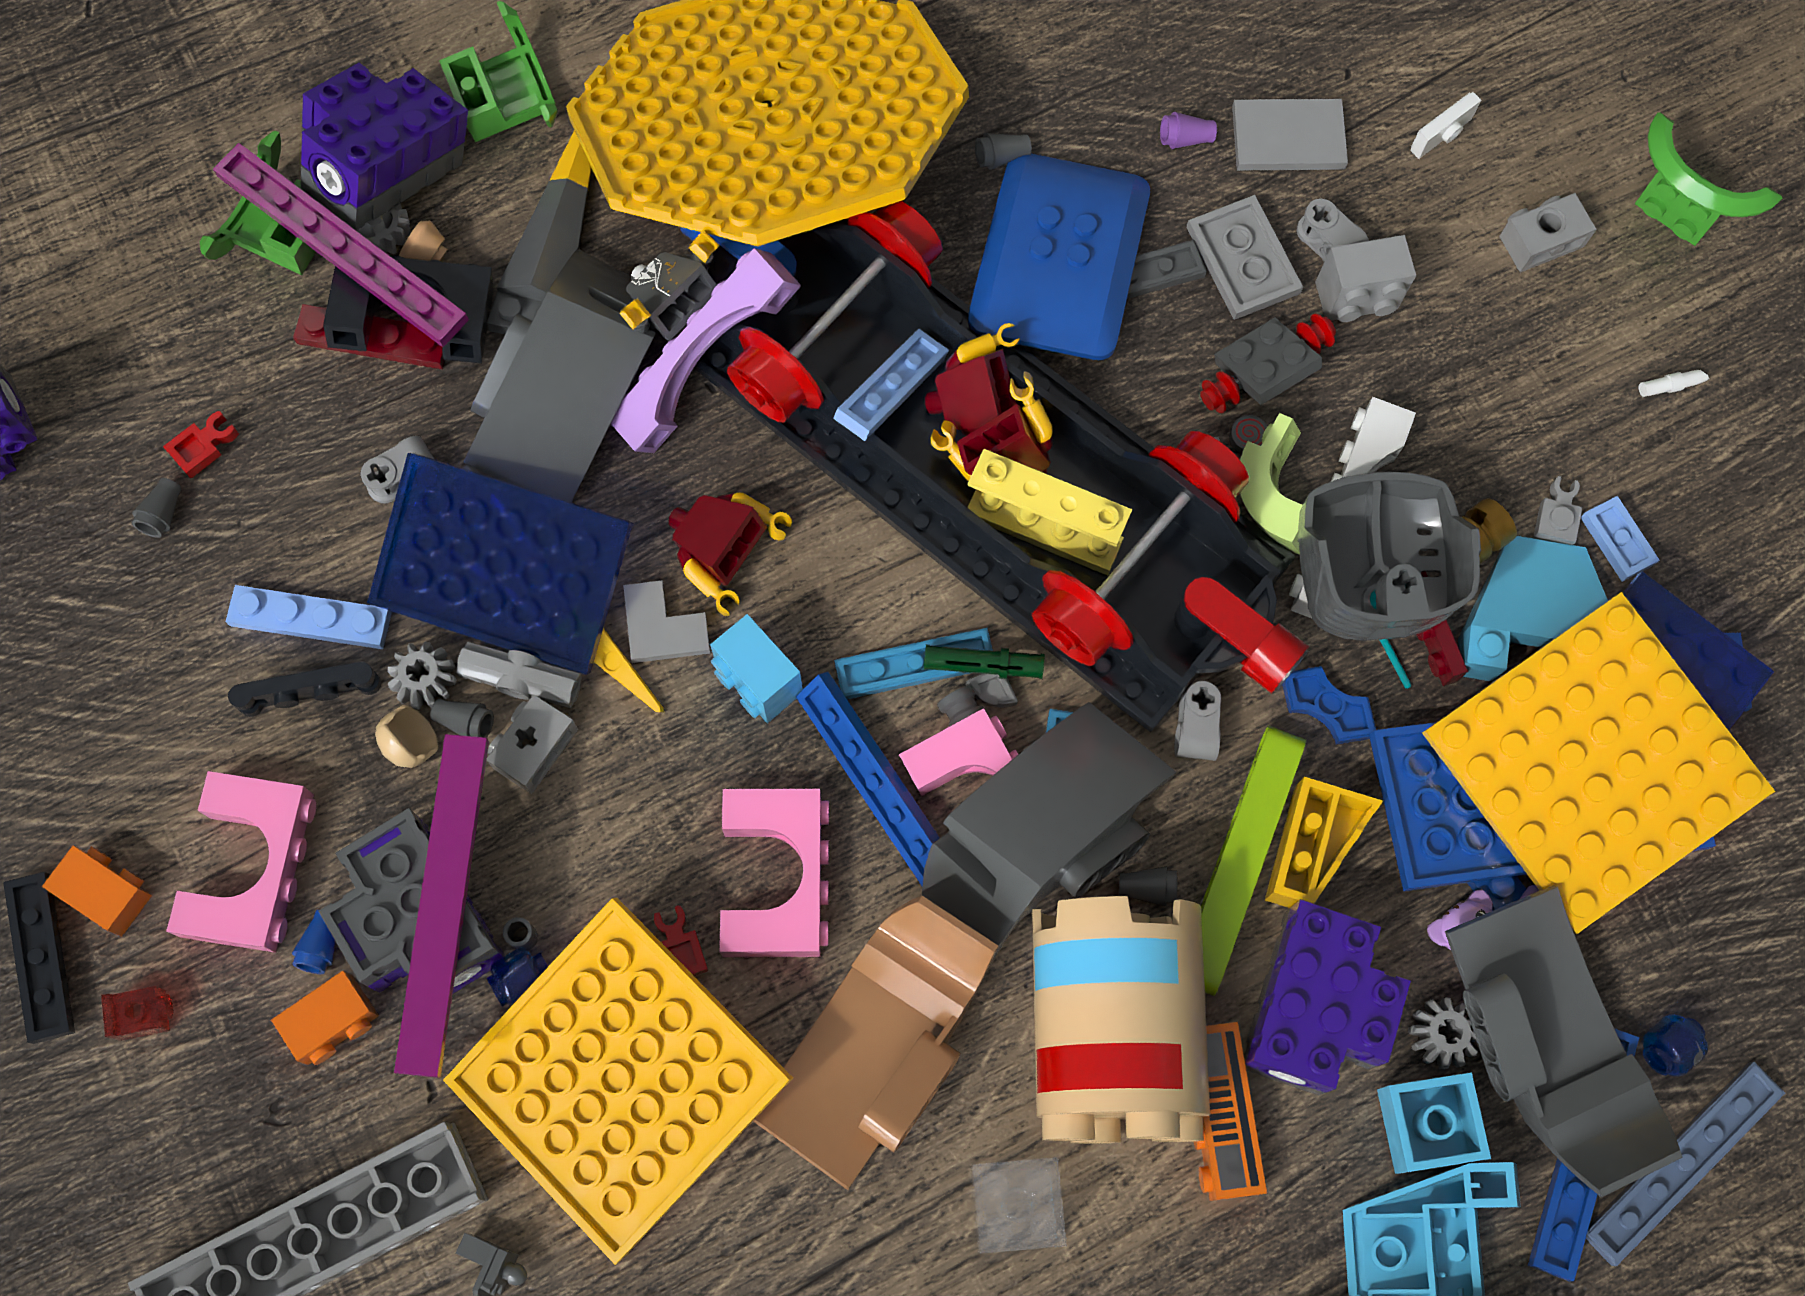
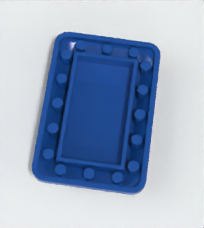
M1036 154L1024 155L1007 163L969 309L968 324L970 329L980 336L987 333L993 336L998 333L1002 325L1010 323L1015 326L1003 330L1001 335L1003 341L1013 342L1020 338L1017 343L1020 345L1091 360L1109 358L1116 349L1150 196L1148 182L1143 177L1135 174Z

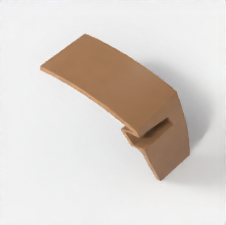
M924 896L912 899L896 908L884 919L851 965V970L783 1067L793 1079L753 1122L849 1190L879 1144H882L893 1153L896 1152L954 1068L961 1053L948 1045L947 1042L971 1004L994 958L998 945Z

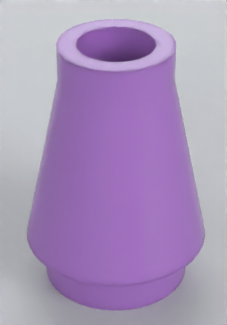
M1178 112L1165 115L1160 126L1161 143L1169 145L1171 149L1201 143H1213L1217 134V125L1214 120H1204Z

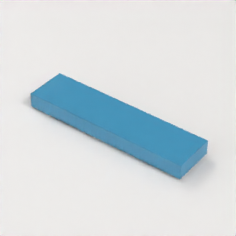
M983 628L836 659L834 663L840 690L846 699H852L970 674L969 672L924 670L926 644L930 646L993 651L988 629Z

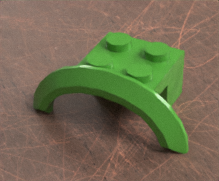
M498 1L497 5L517 48L481 62L472 46L439 60L454 99L468 109L466 127L475 142L540 115H543L547 126L552 128L558 114L555 100L517 11L502 1Z
M1657 112L1649 126L1648 147L1658 172L1635 202V205L1640 207L1649 217L1657 219L1670 228L1676 236L1696 246L1720 215L1731 217L1759 215L1771 210L1783 199L1780 194L1768 186L1755 192L1737 193L1712 184L1685 164L1674 147L1672 137L1674 121L1664 114Z
M273 131L260 141L257 157L277 171L281 153L280 132ZM296 179L294 184L301 189V181ZM243 196L220 229L209 236H203L200 240L201 253L208 259L216 260L231 251L235 245H238L300 275H303L316 253L315 250Z

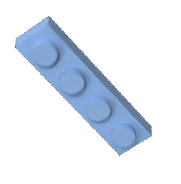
M918 329L838 407L833 419L866 441L945 360L949 350Z
M235 585L225 622L231 627L383 649L392 612L389 608Z

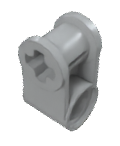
M1322 198L1315 199L1309 203L1305 209V215L1297 224L1296 231L1300 240L1306 243L1324 262L1331 247L1369 241L1362 228L1350 221L1332 202ZM1325 211L1328 212L1326 218L1323 217ZM1309 226H1310L1312 229H1311L1310 233L1308 234V233H1307V230H1308V228H1309Z
M411 436L399 442L395 447L369 459L364 463L360 476L367 487L370 497L374 501L390 503L411 490L434 480L439 475L441 468L420 436ZM384 477L386 481L379 483L378 479Z
M1198 681L1192 684L1180 698L1178 724L1174 742L1175 757L1216 761L1218 757L1221 735L1219 726L1221 694L1218 688L1210 682ZM1197 695L1201 696L1202 703L1207 704L1203 710L1199 709L1198 702L1192 701Z

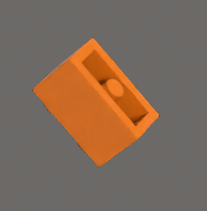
M73 845L42 887L105 930L122 937L152 897L151 894L140 888L145 881L125 868L120 873L110 868L108 865L112 859L91 846L86 852Z
M341 971L271 1019L297 1062L307 1065L311 1063L318 1065L336 1053L334 1047L347 1038L354 1040L370 1030L372 1027L370 1022L379 1015L354 976Z

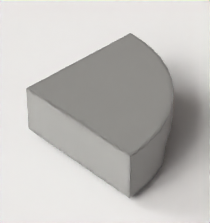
M981 674L966 681V686H972L975 692L974 697L986 705L1004 708L1015 706L1018 703L1008 678L999 679V675Z

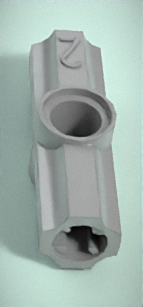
M467 642L465 647L462 648L456 671L459 677L494 686L498 691L514 698L529 700L534 694L543 701L571 708L577 700L582 679L580 673L542 663L543 661L531 654L517 650H509L506 653L471 642Z

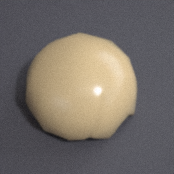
M402 705L388 713L376 726L375 736L377 745L383 756L396 766L407 768L419 766L438 750L437 735L430 722L419 711L408 705Z

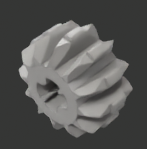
M425 641L419 651L413 643H408L407 650L409 654L406 656L395 652L394 657L399 662V665L387 667L389 675L394 677L388 682V686L392 692H398L396 698L400 703L405 704L410 701L411 706L419 710L424 700L432 708L436 701V696L440 695L444 699H449L450 694L444 687L456 684V678L450 674L456 666L452 660L446 659L447 652L442 647L433 651L431 643ZM424 670H427L429 672L428 676L423 675ZM416 676H421L419 682L415 679Z
M1446 997L1441 1000L1439 1005L1434 1000L1425 1002V1011L1417 1010L1413 1013L1414 1019L1420 1025L1409 1027L1408 1033L1419 1036L1420 1041L1413 1043L1411 1049L1417 1051L1424 1048L1426 1050L1422 1060L1425 1064L1432 1063L1437 1059V1065L1441 1070L1448 1069L1451 1062L1458 1068L1466 1064L1465 1056H1476L1478 1051L1470 1042H1476L1477 1040L1474 1031H1471L1470 1019L1464 1017L1467 1012L1465 1004L1461 1003L1453 1008L1451 998ZM1444 1026V1030L1451 1033L1452 1038L1446 1041V1037L1438 1033V1028Z

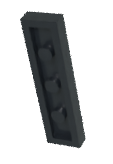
M46 872L3 882L27 1043L31 1044L75 1033L54 895L42 887L51 875Z

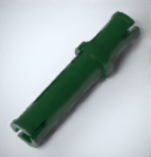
M926 644L924 670L999 675V679H1007V676L1043 679L1045 654L1009 652V648L1001 647V651L930 646Z

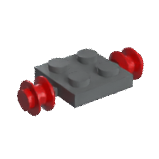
M1315 313L1310 316V325L1305 322L1297 324L1295 335L1274 317L1214 354L1215 363L1222 371L1216 373V382L1214 384L1209 380L1202 382L1203 390L1200 392L1203 403L1209 410H1216L1222 414L1226 411V402L1229 401L1233 405L1239 404L1240 389L1245 390L1260 405L1284 392L1322 368V357L1319 355L1321 353V344L1326 347H1332L1335 343L1336 329L1329 318Z

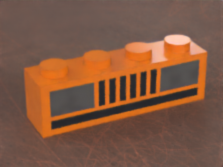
M1238 1022L1208 1025L1206 1030L1210 1115L1203 1117L1204 1141L1193 1142L1196 1150L1202 1149L1204 1166L1199 1167V1181L1202 1192L1209 1193L1210 1201L1267 1194Z

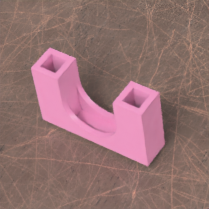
M983 708L900 753L899 756L918 791L923 796L966 773L979 772L993 776L1014 759L1018 753L1016 750L1010 753L1007 751L1001 740L1007 737V734L996 715L989 718Z
M208 771L198 811L210 819L259 827L266 837L269 847L268 864L260 880L252 888L240 895L214 897L177 891L167 932L180 938L276 953L278 943L283 942L287 932V919L284 918L287 904L293 901L297 890V880L294 878L297 863L303 861L306 853L307 842L304 838L307 823L313 821L316 812V801L313 799L314 794L300 785Z
M723 789L722 830L724 836L772 837L786 842L798 853L802 860L803 877L796 893L779 907L769 910H720V953L722 957H820V946H828V921H821V905L829 904V882L821 881V865H829V840H821V825H829V801H821L820 789Z

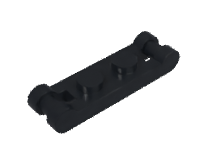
M355 662L237 684L228 692V700L243 715L254 717L262 711L263 707L274 705L276 708H291L299 705L300 700L314 698L317 701H328L338 698L339 693L360 690L365 695H373L379 691L381 679L369 664Z

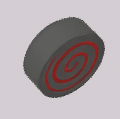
M1245 415L1238 418L1234 422L1229 434L1232 447L1242 454L1247 441L1261 446L1267 424L1261 418L1254 415Z

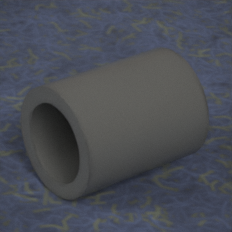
M516 917L509 920L503 929L505 941L518 951H528L537 943L538 933L536 929L524 918ZM521 927H527L528 934L526 938L521 942H514L513 937L516 930Z

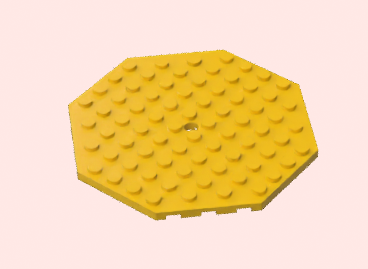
M680 0L640 12L633 21V30L629 35L623 34L609 51L610 59L604 66H597L584 83L585 91L579 98L573 97L566 108L570 122L611 209L699 232L705 231L711 235L754 246H761L905 200L968 100L969 88L967 82L913 1L898 0L897 4L880 0ZM764 101H770V102L772 103V106L769 107L768 103H762V102H764Z

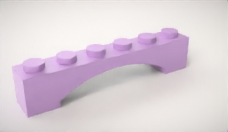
M754 248L752 251L744 254L738 260L736 270L727 280L722 281L713 289L711 299L702 309L695 311L689 317L686 328L678 337L673 338L664 346L661 357L654 365L647 367L640 374L639 382L629 393L625 394L611 425L635 452L655 453L678 427L673 419L684 384L698 360L722 334L740 321L759 312L777 314L801 287L798 281L772 253Z

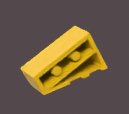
M1303 777L1293 791L1265 901L1288 908L1292 907L1300 899L1314 904L1383 800Z

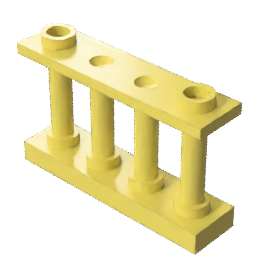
M983 449L968 482V486L976 489L968 509L996 530L1108 576L1123 543L1124 537L1121 535L1132 513V509Z

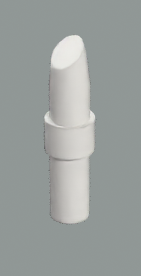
M1701 370L1685 373L1676 372L1665 375L1663 378L1641 382L1639 384V392L1642 397L1664 392L1672 393L1681 391L1685 387L1703 383L1710 378Z

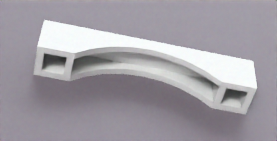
M1375 397L1371 398L1366 409L1359 407L1351 425V429L1356 430L1353 442L1346 441L1339 457V462L1345 463L1341 475L1334 473L1331 482L1344 477L1374 473L1379 468L1394 461L1405 445L1416 413ZM1297 574L1289 596L1295 598L1291 611L1312 618L1307 607L1308 602L1303 577Z

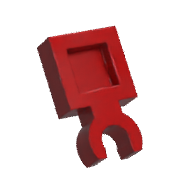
M217 411L209 416L206 427L202 430L193 423L163 447L190 478H193L221 456V453L216 449L217 445L234 441L239 433L233 425H230L223 431H218L219 426L225 423L227 419L220 411Z
M681 906L675 907L677 921L673 925H665L660 913H655L654 923L658 930L667 937V940L661 941V943L693 976L709 971L696 931L693 930L687 933L683 931L686 925V915Z

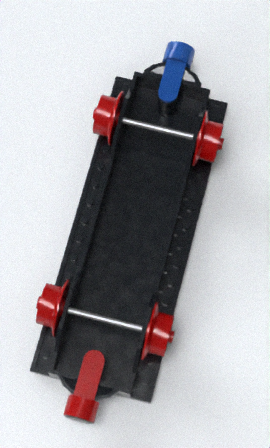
M899 201L885 207H880L873 214L864 212L761 246H754L709 234L719 244V247L713 252V258L708 269V273L717 285L727 280L736 270L738 260L755 248L772 253L798 281L801 287L777 314L762 311L740 321L727 330L706 350L694 369L1150 733L1200 673L1220 672L1241 663L1243 665L1241 671L1272 694L1281 687L1308 653L1309 646L1280 623L1276 626L1273 625L1277 604L1273 585L1291 565L1296 556L1240 514V508L1235 498L1249 483V475L1239 458L1223 443L1200 431H1190L1175 448L1164 445H1157L1154 448L1020 344H1016L1013 347L999 345L996 347V351L1003 349L1009 377L1013 379L1017 388L1025 389L1028 387L1024 379V372L1030 373L1033 377V397L1035 400H1040L1052 424L1053 445L1048 451L1051 463L1049 468H1047V475L1132 509V513L1121 535L1124 537V540L1107 576L996 530L968 509L976 489L968 486L969 481L965 479L948 458L950 453L947 450L940 451L932 446L931 435L934 429L941 436L947 437L941 429L945 419L943 413L930 414L925 405V396L928 392L937 390L935 378L937 375L946 372V361L957 348L967 341L980 337V335L975 334L969 327L968 314L970 306L931 277L928 267L940 256L943 250L942 244L933 227L914 208L903 201ZM680 227L681 232L692 241L701 233ZM918 329L922 330L949 350L945 360L866 441L833 419L838 407ZM1015 399L1016 404L1021 408L1025 406L1023 401ZM956 429L957 432L954 439L956 443L965 437L961 429Z

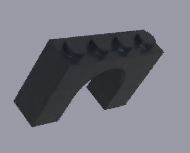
M390 256L466 313L469 319L467 323L442 347L443 359L482 364L488 327L487 321L493 295L492 267ZM336 266L323 323L327 347L367 351L373 316L383 302Z

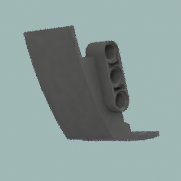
M577 248L549 288L533 321L518 313L515 315L472 404L470 411L483 417L484 420L463 463L474 466L476 469L562 510H568L656 333L654 332L655 326L651 322L650 328L644 333L632 330L619 313L632 301V298L626 291L627 285L632 281L630 275Z
M1088 702L1018 754L947 816L943 824L950 830L935 841L930 848L924 868L922 896L997 944L998 949L994 955V960L1014 927L1026 915L1032 912V909L1043 898L1061 885L1074 898L1080 897L1142 848L1148 840L1150 833L1132 816L1138 805L1172 779L1176 771Z
M1552 885L1445 931L1466 989L1463 992V1000L1492 1086L1504 1101L1508 1102L1514 1099L1526 1124L1575 1176L1600 1197H1603L1683 1158L1677 1138L1668 1117L1655 1096L1650 1079L1633 1054L1627 1056L1610 1021L1581 953L1557 886Z

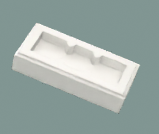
M1469 92L1421 128L1410 151L1420 159L1442 141L1449 143L1454 140L1463 130V126L1473 118L1481 99L1474 92Z

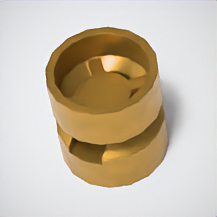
M1483 499L1469 509L1465 517H1462L1479 528L1481 544L1480 564L1490 558L1492 551H1499L1517 536V528L1510 514L1495 500Z

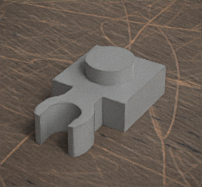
M1558 476L1550 486L1552 499L1544 498L1540 503L1533 538L1574 545L1577 540L1583 507L1572 505V499L1577 495L1580 485L1575 480L1570 485V492H1564L1560 488L1561 476Z

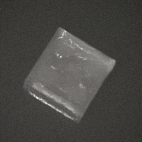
M1058 1157L972 1164L970 1166L978 1254L1067 1246Z

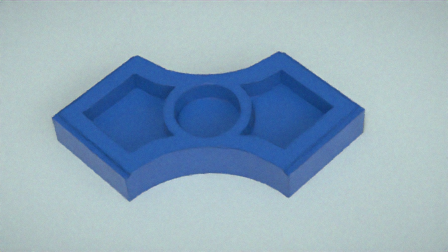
M1321 666L1294 670L1282 684L1288 712L1307 714L1321 721L1331 732L1336 745L1370 739L1369 734L1376 730L1369 698L1351 696L1339 691L1329 682Z

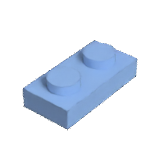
M1618 496L1590 509L1581 516V520L1622 582L1660 561Z

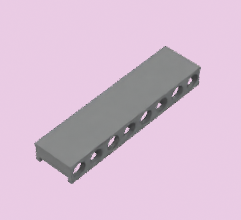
M444 1121L128 1282L130 1291H135L136 1296H304L489 1199L456 1124Z

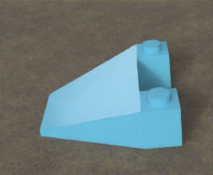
M1516 536L1513 541L1501 549L1458 637L1457 646L1468 670L1463 677L1495 681L1507 670L1509 642L1542 648L1608 601L1586 547Z
M1514 1162L1468 1163L1344 1209L1343 1223L1349 1296H1485L1477 1208L1521 1207L1517 1164Z

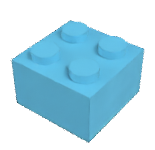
M748 614L710 644L714 657L711 663L716 668L714 674L728 690L733 686L737 689V692L742 697L740 703L753 718L760 715L766 723H769L796 700V696L803 690L800 671Z
M1472 1072L1389 1085L1377 1089L1395 1174L1491 1159Z

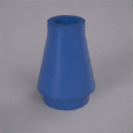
M316 910L312 921L292 951V955L295 956L292 965L309 973L325 974L327 966H331L333 962L335 939L318 912L319 910Z

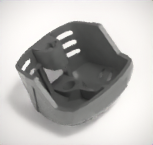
M1375 472L1344 477L1326 483L1311 491L1300 510L1297 542H1299L1300 565L1308 602L1307 607L1317 626L1330 634L1344 639L1361 641L1405 638L1420 634L1446 620L1454 611L1473 599L1478 590L1480 581L1479 555L1481 552L1479 528L1459 516L1454 497L1448 485L1441 480L1425 475L1404 472ZM1417 530H1429L1430 535H1418ZM1419 551H1435L1437 555L1420 556ZM1421 572H1437L1439 577H1423ZM1372 592H1376V609L1370 603Z

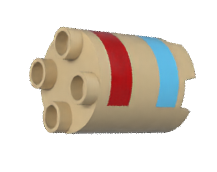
M1109 896L1060 900L1057 906V917L1041 912V909H1032L1037 1117L1042 1118V1140L1070 1141V1143L1079 1144L1121 1143V1120H1126V1137L1128 1139H1152L1153 1142L1204 1141L1203 1117L1210 1115L1201 906L1187 900H1174L1172 918L1168 916L1150 918L1146 914L1131 913L1128 896Z

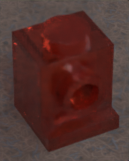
M152 986L113 995H101L105 1037L122 1041L170 1031L169 1019L173 1018L174 1010L169 994H166V990ZM140 1004L141 1012L135 1018L134 1005Z

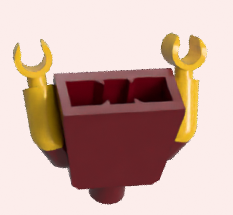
M1004 324L999 328L997 334L991 336L990 333L967 341L957 348L946 361V372L937 375L935 378L937 390L928 392L925 396V405L930 414L943 413L945 420L952 422L956 429H961L963 435L967 436L1016 405L1015 399L1010 393V377L1003 349L996 351V347L999 345L1013 347L1019 342L1020 338L1008 343L1003 341L1001 336L1003 330L1014 327V324Z
M1024 372V379L1028 385L1025 389L1017 388L1013 379H1010L1011 396L1018 401H1023L1025 406L1022 408L1018 404L1014 405L963 437L957 443L954 441L957 430L952 422L945 420L942 423V432L947 437L941 436L936 429L933 430L931 435L932 446L940 451L947 450L950 453L948 458L967 481H969L983 449L1047 474V468H1049L1051 463L1048 451L1053 445L1052 424L1040 400H1035L1033 397L1034 380L1030 373Z
M741 492L718 495L716 498L703 495L697 499L690 511L677 507L669 516V526L675 530L672 540L679 548L677 558L686 578L707 597L711 595L716 600V608L723 616H730V613L720 605L721 600L729 597L739 605V598L731 590L723 591L719 587L720 584L725 586L729 584L767 529L766 524L769 525L768 533L770 537L778 541L784 540L786 533L777 529L774 524L782 523L787 527H791L792 524L791 517L787 513L777 512L773 515L769 513V507Z

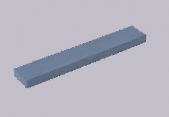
M1749 1062L1676 1136L1683 1158L1630 1183L1589 1224L1586 1240L1611 1266H1618L1768 1112L1785 1092L1755 1062Z

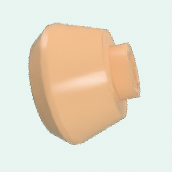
M430 220L420 221L407 238L399 256L409 259L442 261L448 249L442 246L445 238Z

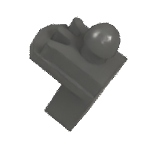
M464 1233L455 1254L483 1266L472 1289L473 1296H496L497 1293L502 1295L507 1281L508 1284L517 1286L527 1280L525 1267L516 1263L519 1254L473 1234Z

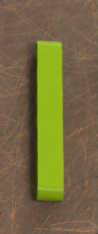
M1270 725L1267 726L1261 738L1201 904L1205 993L1215 996L1223 979L1306 744V739Z

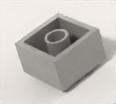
M1405 235L1331 247L1315 282L1325 317L1331 321L1350 322L1362 315L1375 313L1376 316H1385L1399 308L1416 277Z

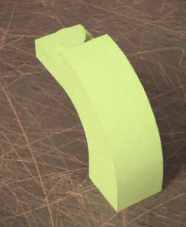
M1279 413L1274 424H1269L1265 429L1261 446L1247 441L1240 461L1245 466L1249 475V483L1240 493L1244 505L1259 528L1287 550L1300 555L1297 537L1299 513L1303 505L1280 494L1278 481L1280 471L1301 432L1293 418Z

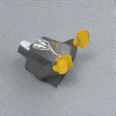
M702 231L688 247L693 252L692 254L677 256L663 252L648 266L642 264L635 267L631 274L632 281L626 287V291L632 298V301L619 312L632 330L644 333L650 328L651 322L663 337L670 341L687 324L689 317L695 311L702 309L711 299L712 291L717 284L707 271L713 258V252L719 247V244L708 233Z

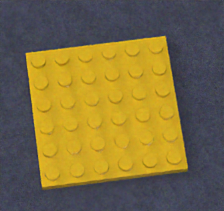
M1622 592L1612 597L1422 732L1538 890L1541 891L1552 885L1558 887L1574 934L1581 932L1775 792Z
M612 898L443 1081L616 1265L786 1087L793 1077L618 898Z

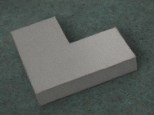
M662 580L623 585L632 663L710 654L705 612L667 617Z

